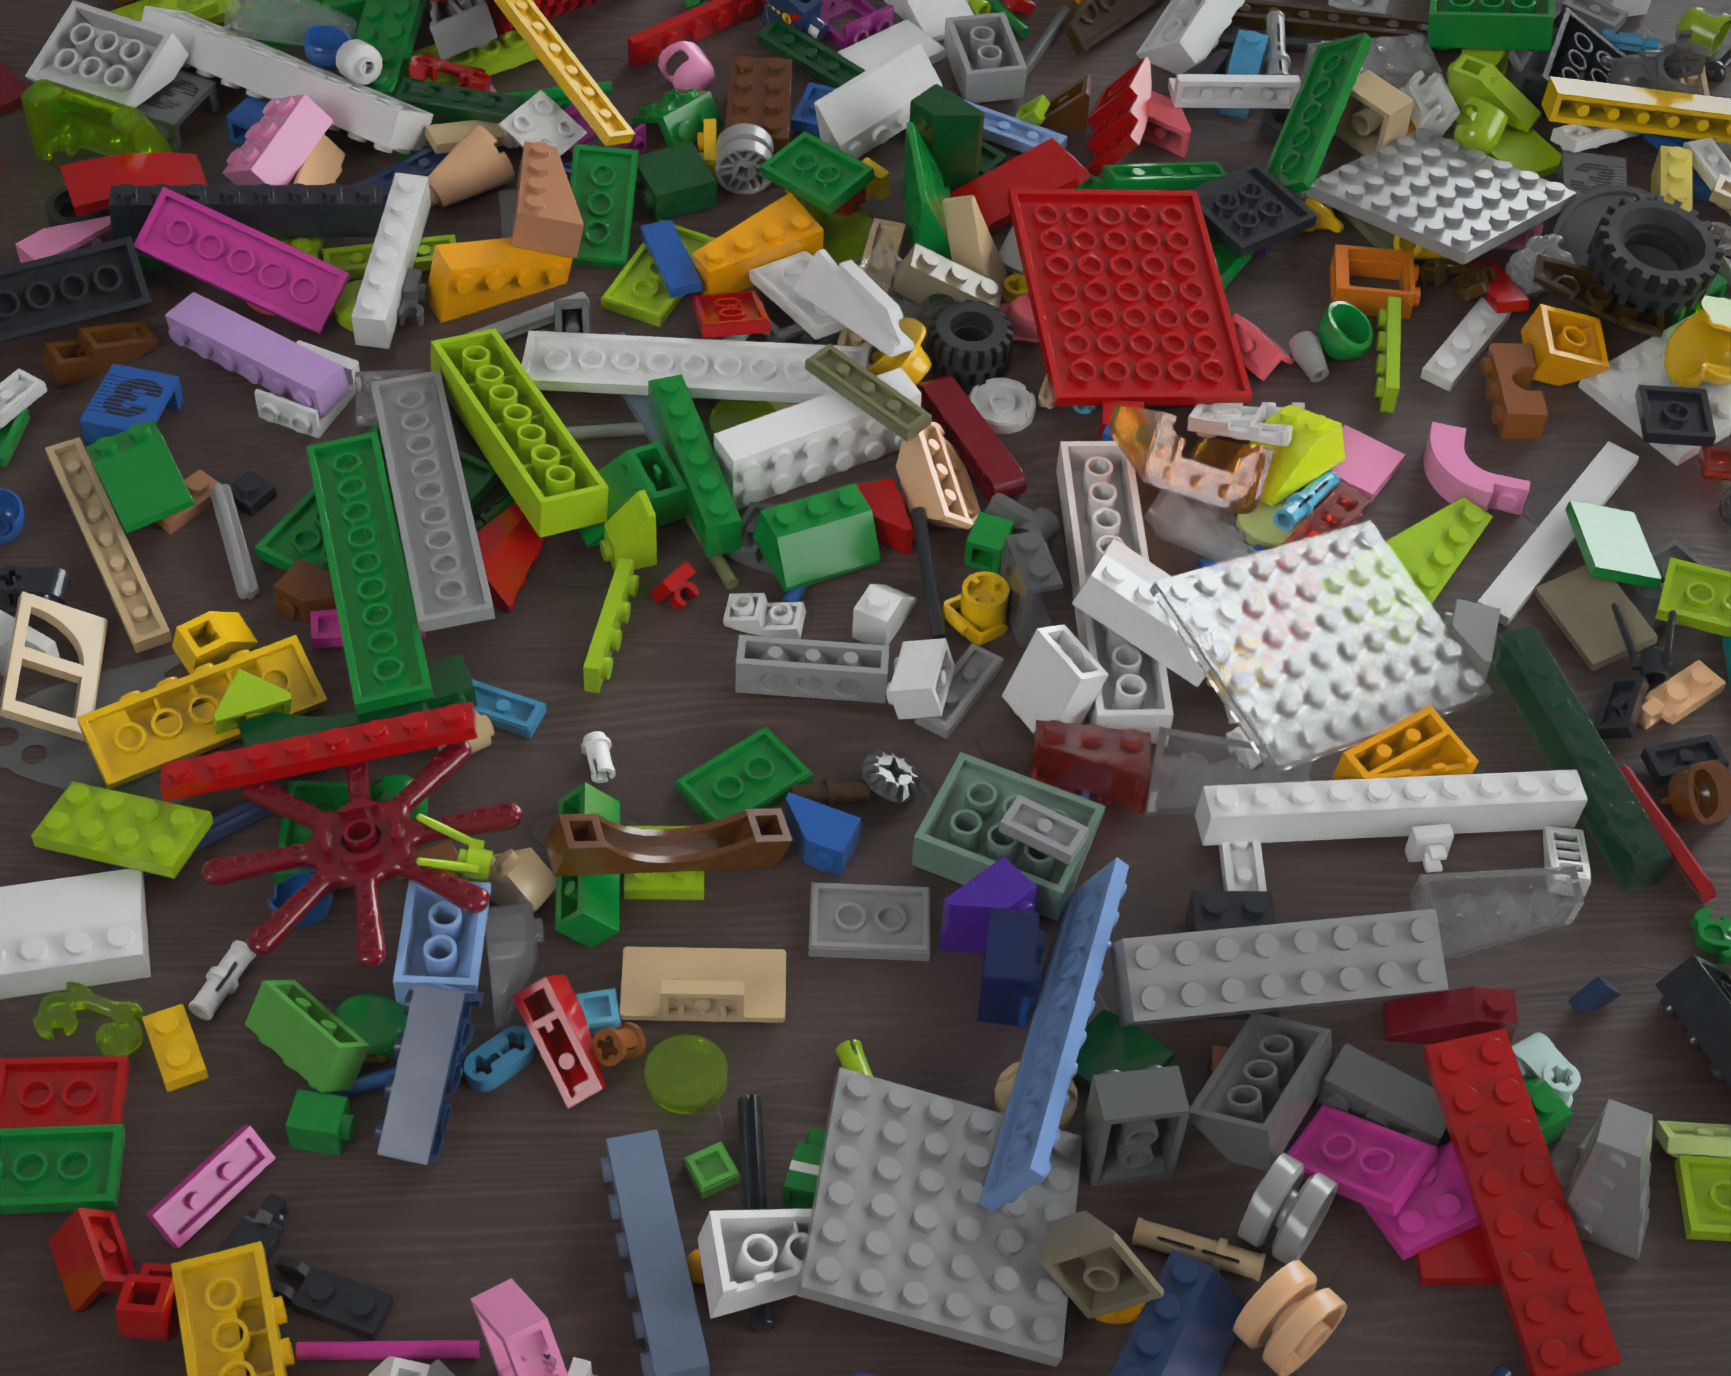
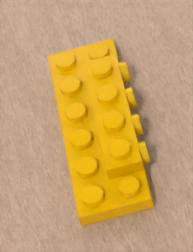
M297 635L251 652L247 649L238 651L225 662L217 665L213 663L203 664L193 670L190 675L179 679L177 677L166 678L160 681L153 689L142 693L139 690L129 692L123 695L116 703L78 716L77 723L107 789L115 788L161 770V764L179 759H190L241 739L239 728L215 735L213 730L214 713L238 669L289 691L292 703L290 713L287 714L300 716L326 706V695Z
M261 1241L171 1264L187 1376H288L286 1366L295 1364L290 1338L281 1339L279 1328L280 1324L287 1323V1314L283 1297H274L271 1290L265 1250Z

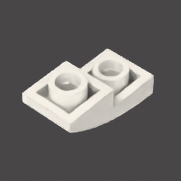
M765 593L729 594L723 623L726 627L749 634L800 639L806 609L803 602L768 603Z

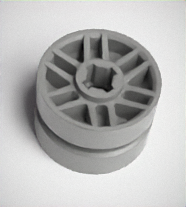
M746 123L732 125L722 131L716 142L715 175L719 184L735 194H755L764 190L771 181L762 177L760 166L774 156V143L769 133L759 126Z

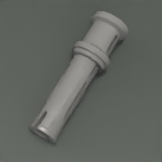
M1271 11L1265 18L1267 35L1269 37L1267 55L1264 58L1263 66L1267 71V75H1290L1288 69L1291 59L1286 53L1285 15L1281 11Z

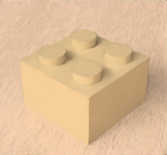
M1367 70L1358 75L1334 135L1365 156L1380 147L1397 141L1398 138L1406 137L1415 100L1370 70Z

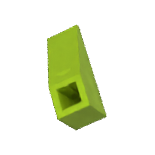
M1464 53L1451 69L1447 86L1458 106L1462 107L1465 99L1471 96L1484 100L1506 114L1508 125L1525 132H1529L1541 117L1542 113L1493 64ZM1474 106L1471 107L1474 111L1477 112V109Z

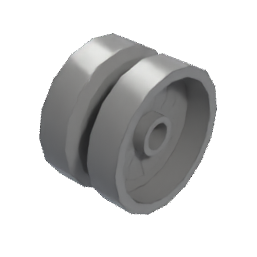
M1282 1153L1254 1192L1240 1224L1238 1237L1259 1248L1270 1240L1278 1228L1272 1244V1255L1275 1259L1287 1265L1291 1261L1300 1260L1331 1206L1338 1189V1183L1318 1172L1309 1177L1300 1191L1297 1192L1304 1176L1303 1163L1286 1153Z

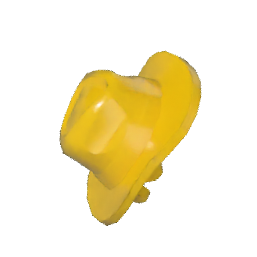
M903 318L899 321V328L913 340L915 349L892 357L887 356L880 350L879 352H874L872 355L873 364L868 363L867 370L878 376L901 367L916 386L924 378L932 365L928 354L921 347V343L926 335V328L916 319Z

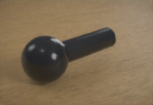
M1731 48L1718 61L1713 60L1705 64L1707 80L1720 82L1725 79L1726 69L1731 65Z

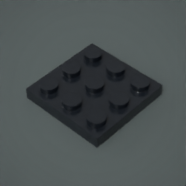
M1258 162L1188 190L1197 191L1206 227L1239 258L1315 226L1317 215Z

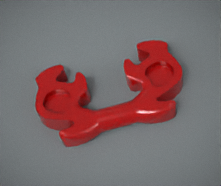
M426 53L423 56H411L409 76L425 81V77H429L431 80L436 81L439 72L460 77L458 84L460 87L484 91L490 90L492 77L485 73V69L456 64Z

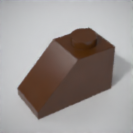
M301 558L273 585L276 609L287 619L296 618L304 623H310V611L337 609L330 573Z

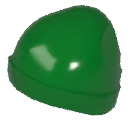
M1345 301L1331 303L1321 316L1317 327V336L1320 338L1323 352L1337 360L1345 361L1362 357L1368 352L1372 344L1373 332L1368 318L1357 307Z

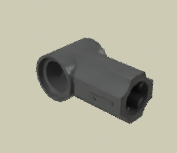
M998 492L991 498L985 510L987 514L1014 521L1012 535L1040 530L1046 544L1060 529L1057 517L1050 510L1038 507L1033 511Z

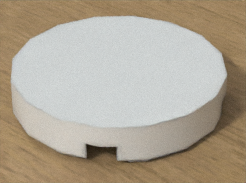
M992 378L986 380V383L981 386L977 384L973 387L968 397L996 434H1011L1021 431L1031 424L1035 416L1036 400L1033 393L1031 392L1030 394L1026 390V386L1021 382L1009 378Z

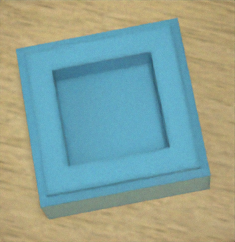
M615 988L575 994L584 1011L590 1035H595L602 1029H615L621 1026Z

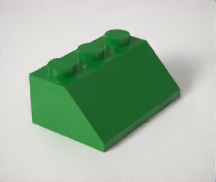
M855 483L761 510L753 534V539L785 592L877 565L881 560L872 510Z

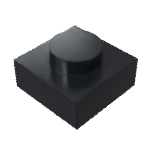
M250 470L230 485L236 507L250 516L256 514L277 497L276 487Z

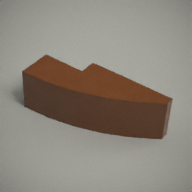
M144 321L79 328L77 340L45 343L42 367L56 386L76 383L107 373L112 364L125 365L155 348L158 340Z

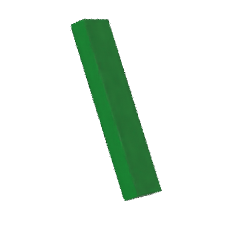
M1218 161L1103 165L1101 176L1110 190H1185L1200 186L1227 173Z

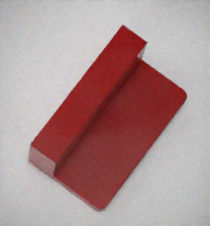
M77 1208L49 1239V1246L73 1312H83L101 1292L121 1293L127 1274H137L114 1211Z

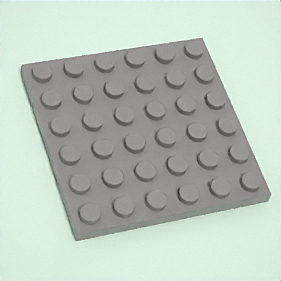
M1419 128L1406 135V137L1398 138L1397 141L1380 147L1315 179L1311 185V190H1307L1305 195L1464 265L1565 210L1576 199L1577 193L1565 188V185L1562 183L1547 181L1540 178L1535 172L1523 171L1513 167L1510 162L1491 158L1481 150L1462 148L1457 140L1445 139L1434 134V131L1430 129Z
M840 1067L834 1080L797 1296L1057 1367L1063 1356L1068 1295L1040 1264L1039 1260L1048 1222L1076 1213L1082 1136L1060 1130L1059 1139L1051 1151L1049 1159L1051 1170L1046 1179L1040 1185L1036 1186L1034 1184L1022 1192L1015 1202H1008L992 1213L981 1206L979 1201L1005 1114Z

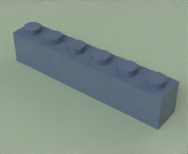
M658 1130L606 1139L607 1156L600 1157V1165L604 1183L612 1182L614 1194L607 1195L611 1220H620L622 1232L615 1233L619 1259L628 1258L630 1271L623 1272L627 1298H636L639 1310L632 1312L636 1340L645 1339L647 1352L640 1353L643 1376H710V1364Z

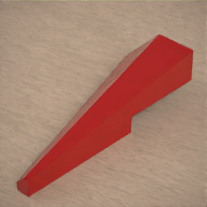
M516 502L477 531L492 603L509 613L515 606V598L520 588H523L526 583V575L532 563L536 562L548 536L541 538L538 536Z

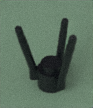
M1612 603L1611 608L1630 656L1631 669L1638 670L1639 675H1645L1649 685H1659L1668 681L1670 678L1669 665L1673 664L1672 650L1676 627V611L1671 610L1669 612L1664 651L1659 648L1657 637L1656 644L1643 649L1641 655H1638L1619 605Z

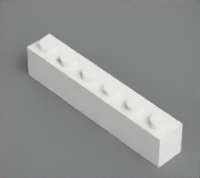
M395 173L351 316L355 345L385 349L390 347L398 320V308L403 302V288L408 269H413L431 207L428 176Z

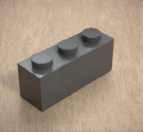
M1345 1043L1323 1081L1317 1101L1438 1148L1448 1129L1434 1088Z

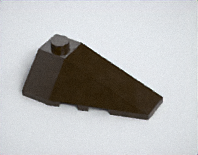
M1540 254L1537 255L1533 282L1619 329L1661 338L1664 329L1665 311L1663 315H1655L1652 308H1645L1643 313L1636 311V304L1629 301L1622 305L1617 302L1620 296L1614 292L1607 295L1602 291L1605 285L1603 281L1595 282L1591 276L1595 268H1588L1584 265Z

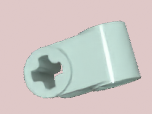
M1540 1032L1534 1033L1513 1045L1512 1049L1521 1074L1547 1081L1570 1108L1573 1102L1572 1093L1578 1089L1581 1081L1580 1073L1576 1067L1570 1064L1555 1048L1551 1040Z

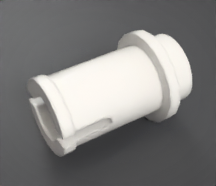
M600 731L587 734L581 744L583 754L587 755L591 779L596 783L609 781L606 771L611 779L616 775L609 751L612 747L611 740L606 737L605 733Z

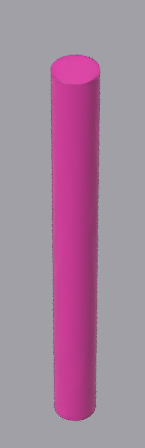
M480 1340L297 1342L296 1360H385L388 1356L402 1359H480Z

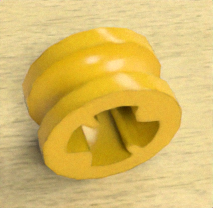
M1013 274L1005 278L1002 297L1006 303H1011L1022 294L1028 293L1024 275Z

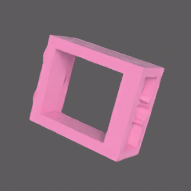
M512 1278L470 1298L499 1376H568L548 1318ZM549 1354L550 1358L547 1360L543 1355Z

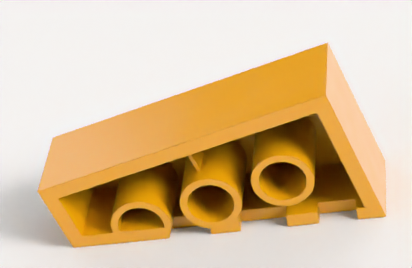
M791 192L693 253V265L702 281L701 293L712 294L741 291L754 286L750 281L749 271L751 269L803 251H807L814 256L818 250L823 249L824 229Z
M512 237L435 245L428 281L427 303L440 323L460 318L566 284L573 257L511 246Z

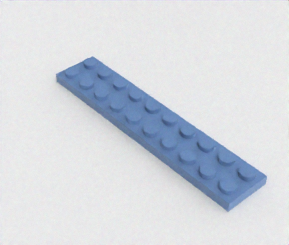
M1117 857L1074 890L1065 906L979 1201L981 1206L992 1213L1008 1202H1015L1022 1192L1034 1184L1036 1186L1040 1185L1051 1170V1163L1049 1162L1051 1151L1060 1136V1129L1058 1128L1060 1118L1069 1103L1070 1098L1067 1095L1069 1085L1078 1070V1063H1076L1078 1052L1087 1037V1032L1084 1030L1087 1019L1095 1007L1093 997L1096 987L1104 974L1101 968L1104 957L1111 948L1112 942L1109 938L1112 928L1119 918L1118 905L1127 889L1125 880L1129 865Z

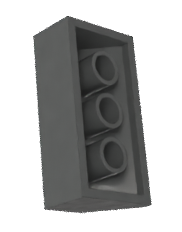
M1253 1012L1191 1105L1188 1119L1230 1162L1269 1171L1273 1163L1283 1153L1321 1090L1323 1081L1333 1065L1331 1029Z

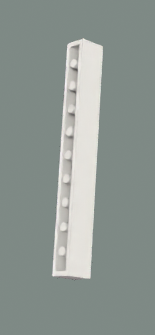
M1577 770L1203 786L1195 818L1202 846L1221 845L1222 842L1233 844V842L1249 841L1250 844L1253 840H1260L1261 843L1409 836L1412 827L1450 823L1454 834L1543 830L1544 825L1575 828L1588 799Z

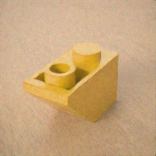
M209 611L177 626L172 648L189 674H192L193 670L207 663H213L214 665L222 663L238 651L248 650L257 646L258 641L238 612Z

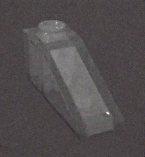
M532 903L488 908L485 933L496 1034L507 1028L517 1007L512 996L525 989L538 960L537 943L545 942L542 918H534Z

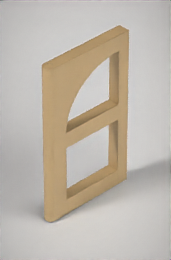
M22 591L18 598L0 698V716L86 742L77 723V717L94 711L96 707L108 620ZM30 614L47 621L62 632L75 648L80 664L24 647ZM21 666L77 683L73 718L16 701Z

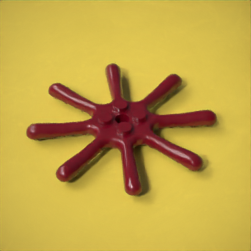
M463 741L446 745L403 791H400L395 798L386 802H377L370 798L369 761L344 765L349 800L345 806L333 812L321 811L269 781L243 786L242 795L247 801L312 830L313 836L301 845L294 844L286 848L213 858L202 867L201 876L203 880L209 885L222 886L264 874L306 867L315 869V874L310 878V881L252 931L246 942L249 950L256 955L270 954L327 894L340 888H350L356 892L357 960L363 967L373 968L379 966L385 960L386 949L377 891L381 884L392 878L402 877L409 879L468 913L477 914L485 910L489 905L490 899L488 891L441 869L419 866L416 863L417 858L413 856L414 852L422 845L451 839L419 821L412 820L410 815L437 787L469 760L472 753L470 743ZM502 802L490 807H480L468 812L441 816L434 820L465 835H475L511 830L521 823L523 811L516 803Z

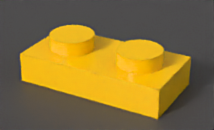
M704 119V132H698V152L704 151V153L699 154L717 181L715 175L717 155L716 119Z
M183 1003L142 1017L167 1092L209 1078Z

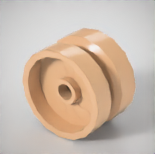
M1300 1260L1291 1261L1269 1278L1245 1305L1233 1327V1332L1250 1349L1265 1346L1262 1359L1278 1376H1288L1302 1366L1333 1333L1347 1309L1346 1303L1330 1288L1315 1291L1317 1277Z

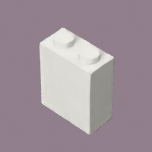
M1065 624L1037 628L1002 697L1044 747L1072 742L1109 674Z

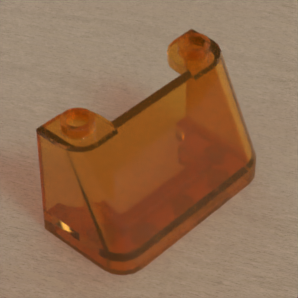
M1114 405L1109 423L1110 435L1144 483L1237 514L1251 513L1257 507L1274 450L1261 445H1246L1223 441L1213 437H1204L1195 443L1191 457L1187 459L1181 457L1186 439L1177 436L1173 430L1172 423L1175 424L1176 416L1161 411Z

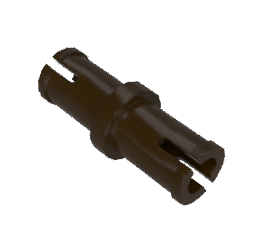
M825 778L823 783L789 785L790 793L834 809L837 804L868 803L870 800V788L864 778L861 780L835 782L833 778Z

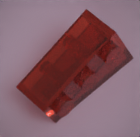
M1036 720L1030 756V778L1072 793H1076L1077 789L1080 788L1099 794L1098 801L1110 804L1112 799L1134 805L1133 812L1145 815L1151 783L1150 732H1141L1136 729L1105 728L1095 724H1070L1058 720Z

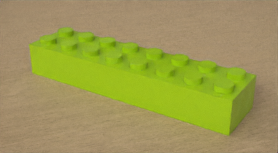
M496 328L431 341V371L440 370L447 401L538 536L541 538L607 522L609 487Z

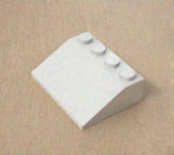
M73 0L25 77L30 81L124 113H129L172 82L189 54L173 32Z
M1113 538L1071 603L1196 687L1200 685L1221 657L1231 639L1236 622L1235 618L1115 538Z
M123 869L0 887V999L151 977L143 871Z

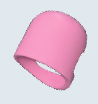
M687 41L674 43L664 49L659 56L658 67L662 75L669 82H672L674 89H679L680 93L691 88H696L697 91H708L711 88L715 77L713 66L695 43ZM684 51L689 59L676 70L674 76L668 75L666 72L668 60L675 52Z

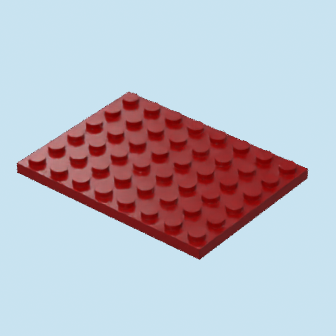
M1009 188L1007 195L1008 206L1054 406H1102V400L1144 402V405L1250 404L1253 395L1197 191Z

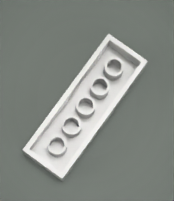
M901 367L877 376L921 407L922 394ZM833 391L715 433L714 454L736 508L740 509L749 506L751 502H759L775 495L786 493L794 488L816 482L824 477L846 471L854 466L898 451L901 448L903 439L838 392Z

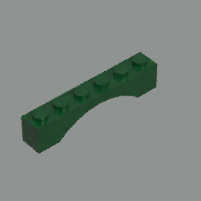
M456 654L427 663L434 698L357 715V711H352L339 715L311 717L273 711L237 722L245 748L254 744H265L289 739L294 736L329 731L333 728H344L368 723L373 720H384L413 712L434 710L453 704L458 705L472 702L475 707L478 706L475 686L461 654Z

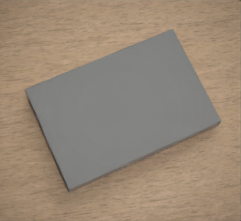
M811 882L808 957L929 961L930 887Z

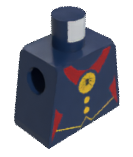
M765 0L761 23L765 26L778 17L806 35H812L817 40L823 39L829 31V25L820 19L822 0Z

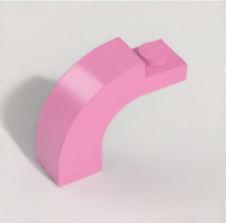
M1432 422L1425 445L1423 464L1425 474L1438 494L1451 504L1465 497L1486 512L1489 508L1521 515L1529 493L1530 481L1493 474L1479 468L1465 453L1466 428Z

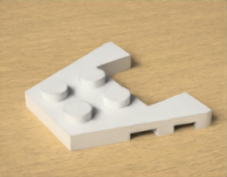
M1262 402L1260 407L1243 406V403H1214L1213 405H1196L1188 416L1187 431L1197 432L1196 435L1201 437H1215L1219 435L1238 440L1288 446L1292 439L1293 425L1263 423L1264 420L1283 408L1276 407L1275 402ZM1292 402V405L1305 409V403Z

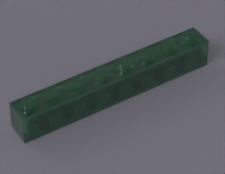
M1534 625L1500 632L1491 663L1553 770H1577L1588 799L1580 817L1623 891L1627 892L1659 884L1672 856Z

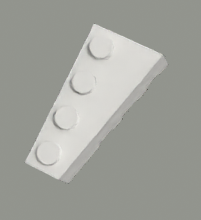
M812 1209L709 1211L697 1239L710 1319L797 1295Z

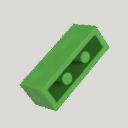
M295 980L262 981L245 1022V1025L258 1036V1040L262 1044L272 1048L283 1058V1063L286 1066L296 1070L308 1081V1085L313 1090L320 1093L329 1094L332 1091L352 1090L370 1048L368 1043Z

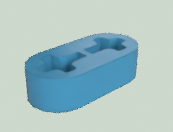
M520 1025L510 1026L472 1051L464 1062L465 1080L468 1086L475 1091L488 1092L527 1067L536 1056V1044L528 1028ZM515 1043L517 1046L524 1044L525 1049L522 1051L517 1048L510 1050V1044ZM479 1066L483 1069L491 1068V1073L486 1075L481 1071L476 1074V1068Z

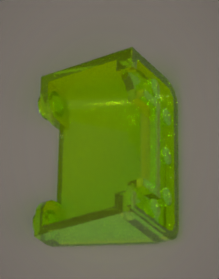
M47 79L37 80L21 94L35 156L50 161L53 158L52 153L57 151H66V155L73 156L81 147L106 156L128 153H173L172 146L145 114L137 108Z

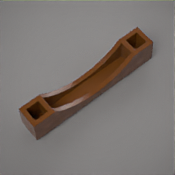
M781 808L745 809L709 823L664 830L627 827L609 821L598 813L559 814L545 841V846L554 876L776 868L791 844L792 839Z

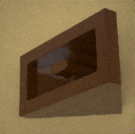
M1087 74L1048 99L1051 104L1044 115L1046 118L1040 126L1043 128L1086 132L1092 77Z

